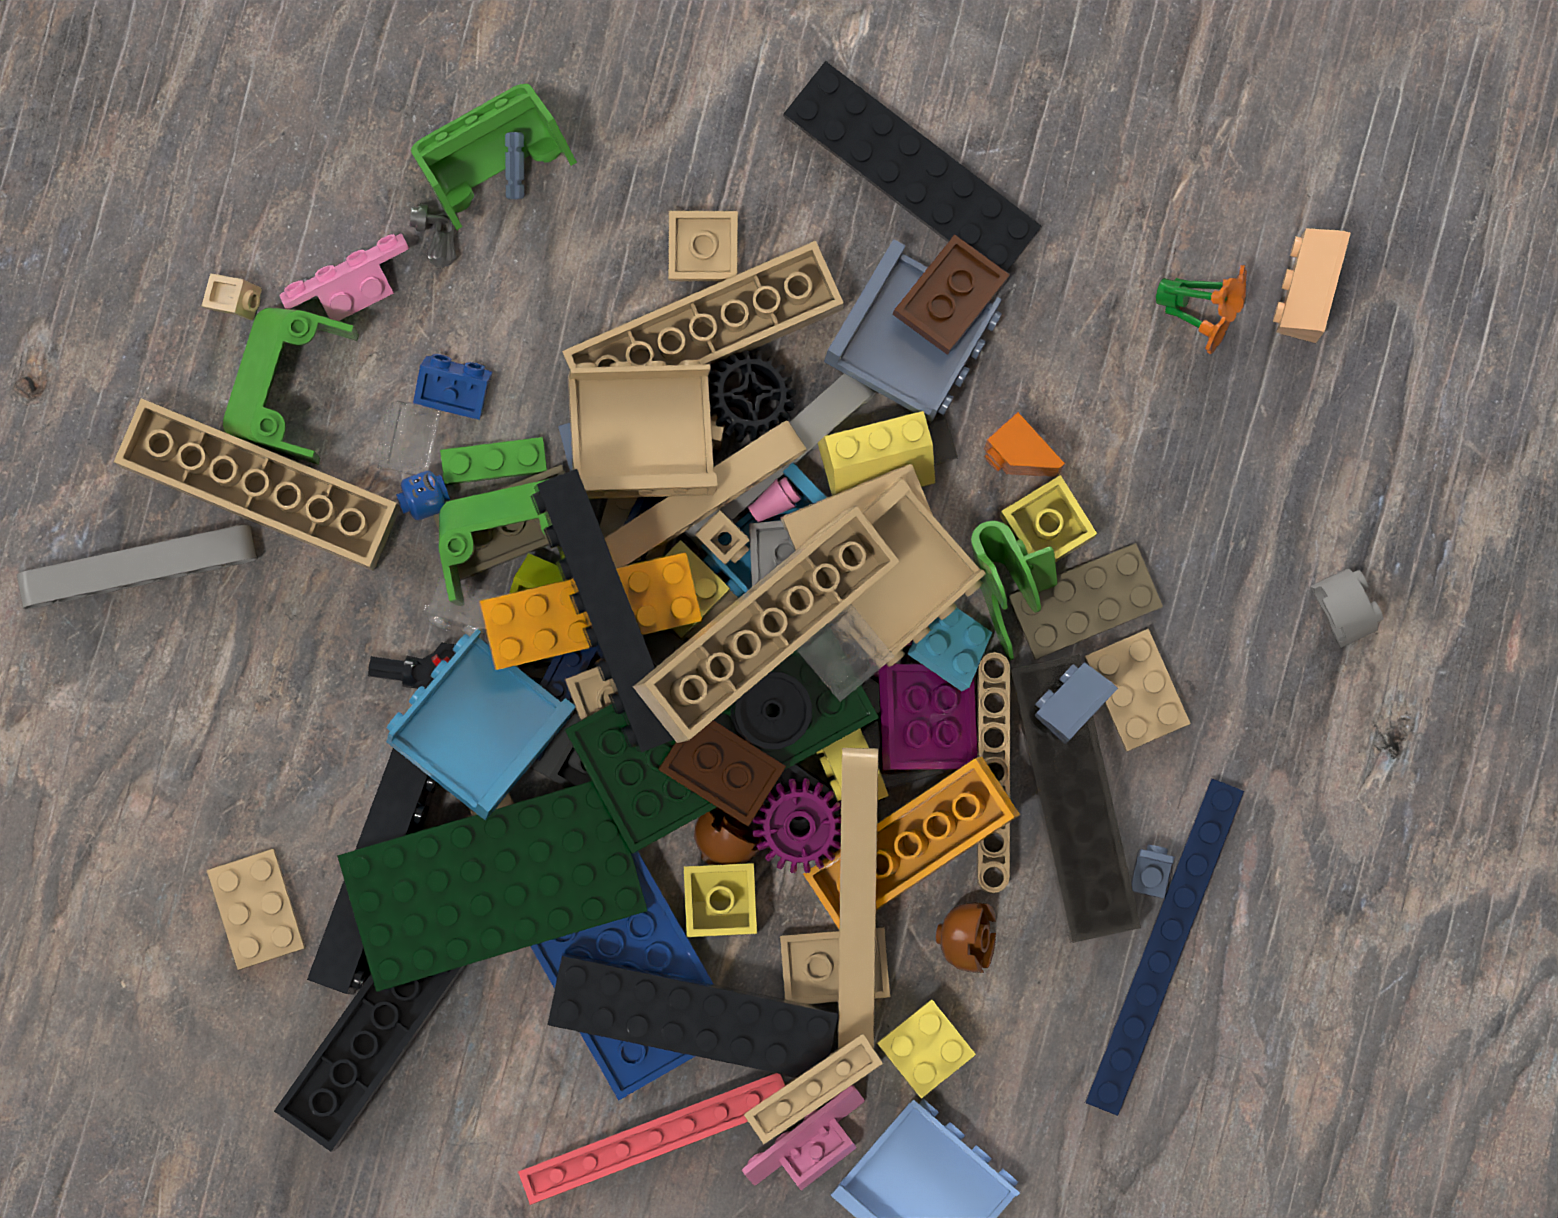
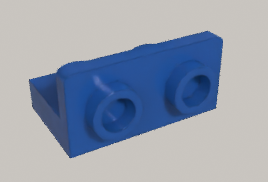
M441 354L426 356L420 365L413 404L480 420L488 384L493 372L485 370L483 365L474 362H467L465 364L452 362L450 357Z

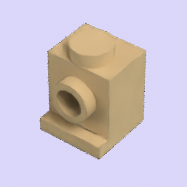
M721 509L695 533L724 564L729 560L735 564L749 550L745 544L750 539ZM722 532H728L732 537L731 542L727 545H722L718 541V536Z

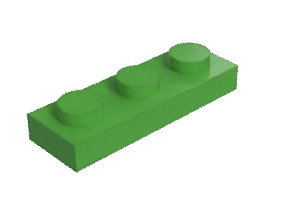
M543 437L440 450L445 485L534 475L547 471Z

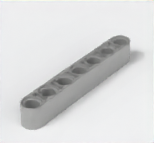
M845 373L789 422L807 448L803 455L791 463H794L796 466L800 464L818 447V442L824 436L833 434L867 404L877 392ZM790 464L720 509L734 523L748 510V506L754 503L776 479L780 481L785 477L783 471ZM716 512L684 532L700 550H703L701 547L703 542L695 533Z
M239 525L18 573L17 580L23 609H32L240 565L257 560L250 525Z

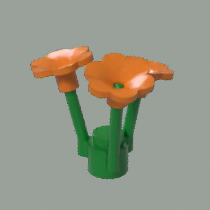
M1241 265L1237 278L1223 279V282L1189 281L1179 278L1170 280L1163 278L1157 289L1156 303L1166 306L1165 314L1177 316L1199 328L1198 332L1208 337L1205 349L1207 353L1212 354L1222 342L1230 322L1234 321L1237 313L1241 312L1242 308H1244L1247 278L1246 267ZM1190 288H1195V289H1218V290H1215V291H1213V293H1211V292L1193 290V289H1190ZM1190 297L1211 300L1213 304L1219 305L1218 314L1222 318L1216 325L1207 320L1202 322L1180 310V307H1186Z

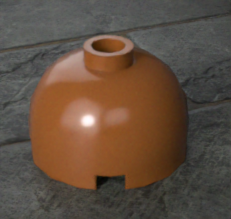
M718 807L698 817L695 823L694 839L698 849L702 852L701 858L709 865L746 864L759 852L757 844L765 840L764 836L754 837L750 828Z
M974 902L954 907L946 915L943 924L940 923L937 926L936 942L941 945L945 959L959 970L984 973L982 968H988L991 964L996 943V933L992 932L990 934V922H996V916L990 904Z

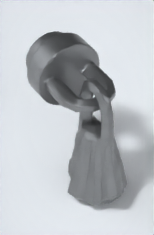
M419 204L418 207L412 206L409 227H415L416 231L425 232L426 224H435L433 238L426 252L430 263L436 268L450 266L457 257L453 242L454 225L446 212L438 215L428 214V205ZM448 223V231H441V225Z

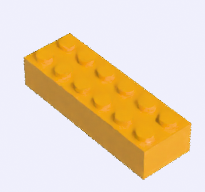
M686 552L616 568L642 635L702 621ZM570 580L554 582L478 601L495 670L589 648L582 628L588 625L583 613L576 614L569 595L575 593Z
M983 757L973 759L877 824L876 911L1020 816V813ZM841 849L834 852L835 859L833 861L828 858L823 860V868L819 869L815 865L811 868L810 873H803L839 930Z

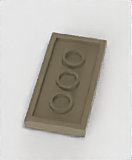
M559 465L502 489L551 479L565 472L562 465ZM439 514L433 517L439 530ZM534 519L472 533L474 541L473 555L465 563L457 565L460 581L549 546L546 536L542 532L540 520Z
M1136 543L1058 575L1056 586L1038 592L1041 611L1037 613L1033 612L1021 591L1008 596L1034 660H1038L1163 607Z

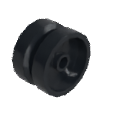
M769 672L731 704L730 717L735 730L748 743L764 749H782L794 744L806 733L812 718V703L807 690L796 678L783 672ZM769 704H776L778 706L774 711L775 717H770L766 714V707Z

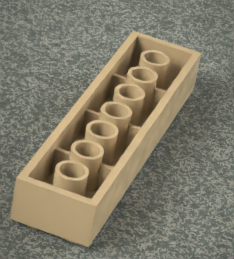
M813 241L562 352L569 369L576 368V365L580 363H595L597 367H611V364L616 362H629L631 366H645L647 362L664 361L666 365H680V362L686 360H698L701 362V365L710 364V368L716 366L719 360L728 361L729 356L733 353L739 356L744 350L751 351L843 310L844 302L817 242Z
M142 398L114 460V463L125 470L372 571L375 570L400 510L396 502Z
M857 506L847 509L634 685L633 688L677 743L688 741L893 569L900 561Z

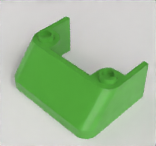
M520 84L510 88L426 135L412 146L411 153L456 230L460 229L462 225L455 213L462 212L470 206L474 197L471 188L505 170V152H508V147H505L506 133H523L524 147H522V152H524V158L531 155L533 160L547 163L555 160L562 152L571 166L577 163L555 119L531 85Z
M265 308L261 310L254 319L223 418L225 432L261 448L319 465L321 458L315 451L282 442L286 431L285 420L277 411L265 408L285 342L297 346L306 345L313 340L317 329L357 341L359 334L355 327L301 310Z
M543 481L455 499L443 505L439 513V553L450 602L457 606L465 605L457 565L465 563L473 555L474 541L472 533L539 519L542 532L545 535L543 529L548 527L547 520L544 514L537 515L530 497L536 493L534 486Z

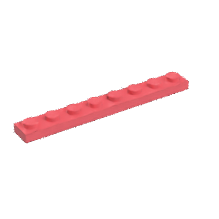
M772 1074L518 1171L529 1204L532 1205L748 1122L744 1116L746 1112L786 1086L782 1074Z

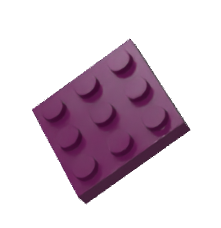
M885 664L883 667H879L883 770H958L977 758L974 677L970 687L960 691L923 664H894L891 667Z

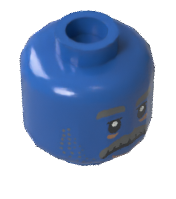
M424 471L403 479L400 485L402 492L396 494L402 513L410 512L415 520H422L440 513L445 502L450 500L441 475L435 476L431 471Z

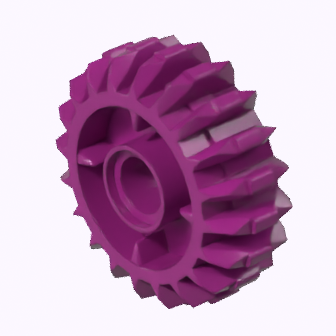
M794 778L789 780L791 789L785 792L781 783L776 784V789L780 795L775 797L770 792L766 798L771 802L770 805L767 806L763 803L759 809L765 812V816H755L753 818L754 823L763 824V828L753 830V836H764L766 839L757 844L758 850H763L768 846L771 848V851L765 856L767 861H771L775 855L781 857L777 863L778 869L784 867L786 860L792 862L790 866L791 873H796L797 863H803L804 872L810 873L811 866L809 862L815 860L816 866L821 869L824 867V863L820 858L823 854L831 861L835 859L834 853L829 850L830 846L841 849V841L835 839V835L841 836V828L837 827V823H841V815L835 816L834 813L841 809V801L830 805L828 801L833 798L834 792L830 790L824 797L821 796L819 793L823 788V784L820 782L816 784L814 791L808 790L810 782L807 778L803 780V789H796ZM798 816L805 817L810 823L809 831L804 835L794 834L789 826L793 818Z

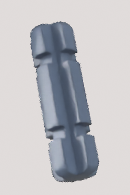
M508 132L505 135V147H508V152H505V177L508 180L506 198L523 199L525 196L524 185H522V180H524V152H522L524 135L521 132Z

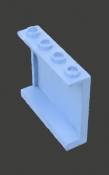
M912 1099L830 1195L856 1218H997L1020 1192L1014 1188L1018 1181L1002 1168L997 1173L988 1165L992 1158L977 1145L971 1150L961 1141L965 1135L951 1122L946 1126L942 1125L935 1118L939 1112L925 1099H922L919 1104Z

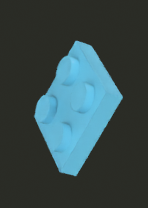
M956 608L945 619L941 620L937 617L930 623L928 627L931 631L918 643L912 642L908 655L960 691H964L971 685L992 632Z

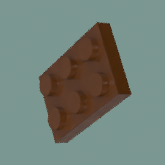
M954 235L897 305L892 315L948 355L1006 283L1010 275Z
M712 720L690 740L680 743L675 741L658 770L746 826H749L786 766Z

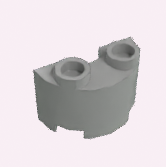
M1345 569L1310 586L1320 607L1329 620L1330 627L1340 648L1378 631V622L1384 618L1378 604L1375 601L1370 603L1364 591L1368 589V585L1360 570L1352 572L1350 569Z

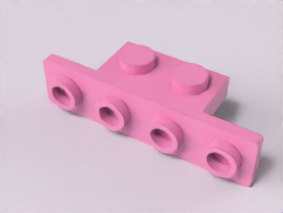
M394 234L387 235L377 242V246L367 251H355L347 256L345 262L335 267L333 265L325 266L315 273V277L305 282L296 281L291 283L284 289L285 292L279 296L285 309H291L318 296L329 319L340 321L393 294L379 264L407 251L409 246L402 234L397 236Z
M854 1085L849 1086L833 1097L821 1109L814 1110L808 1114L795 1129L781 1134L776 1139L775 1144L765 1152L754 1155L742 1169V1172L755 1186L780 1166H783L802 1191L857 1148L838 1122L864 1103V1098Z

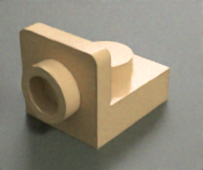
M210 273L202 307L253 320L260 304L262 289L243 279Z

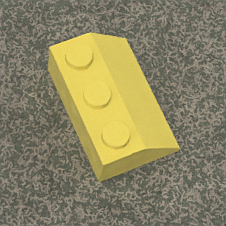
M924 411L824 436L818 442L832 495L907 464H912L921 487L935 483L933 443Z

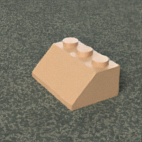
M1306 228L1301 237L1295 236L1290 256L1296 257L1293 270H1286L1281 288L1287 290L1284 303H1277L1273 322L1278 323L1276 333L1316 343L1323 335L1350 232Z

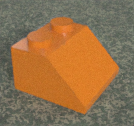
M1019 412L990 436L984 447L986 451L984 458L997 472L1002 469L1009 475L1056 477L1065 464Z

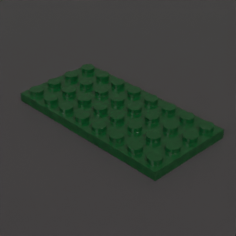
M828 623L771 671L783 672L796 678L807 690L812 703V718L806 733L794 744L782 749L755 747L785 765V769L879 718ZM609 704L567 727L564 731L630 852L633 854L717 807L658 770L675 740L644 752H638L635 747H628L621 727L626 726L622 713L619 715L615 714L612 705ZM769 704L766 707V714L770 717H775L774 711L778 706L776 704ZM729 706L714 721L741 737L734 728Z
M592 781L497 808L486 821L477 814L337 855L376 992L648 911L631 852Z

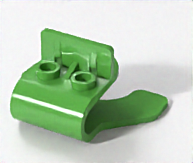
M987 521L980 524L973 531L971 537L973 558L978 568L983 569L986 573L980 579L983 582L980 588L997 637L1010 661L1014 659L1013 649L999 608V603L1003 610L1008 608L1007 598L993 562H1000L1006 566L1027 604L1033 612L1037 613L1041 611L1038 592L1057 585L1055 554L1051 546L1028 554L1021 539L1016 541L1011 529L1006 524L999 521Z

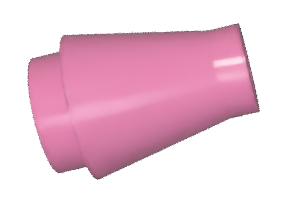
M784 477L780 481L776 479L754 503L748 506V509L756 521L760 523L795 508V503L801 500V496L791 481Z

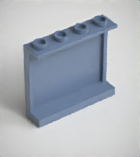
M893 239L830 345L824 362L914 413L924 411L925 418L933 422L938 412L944 415L954 397L949 395L954 384L961 387L970 371L969 368L965 367L970 356L977 359L986 341L981 339L984 332L986 329L993 331L1002 315V313L997 311L1002 299L997 297L994 304L989 303L948 355L892 315L897 305L928 268L904 255L905 245Z

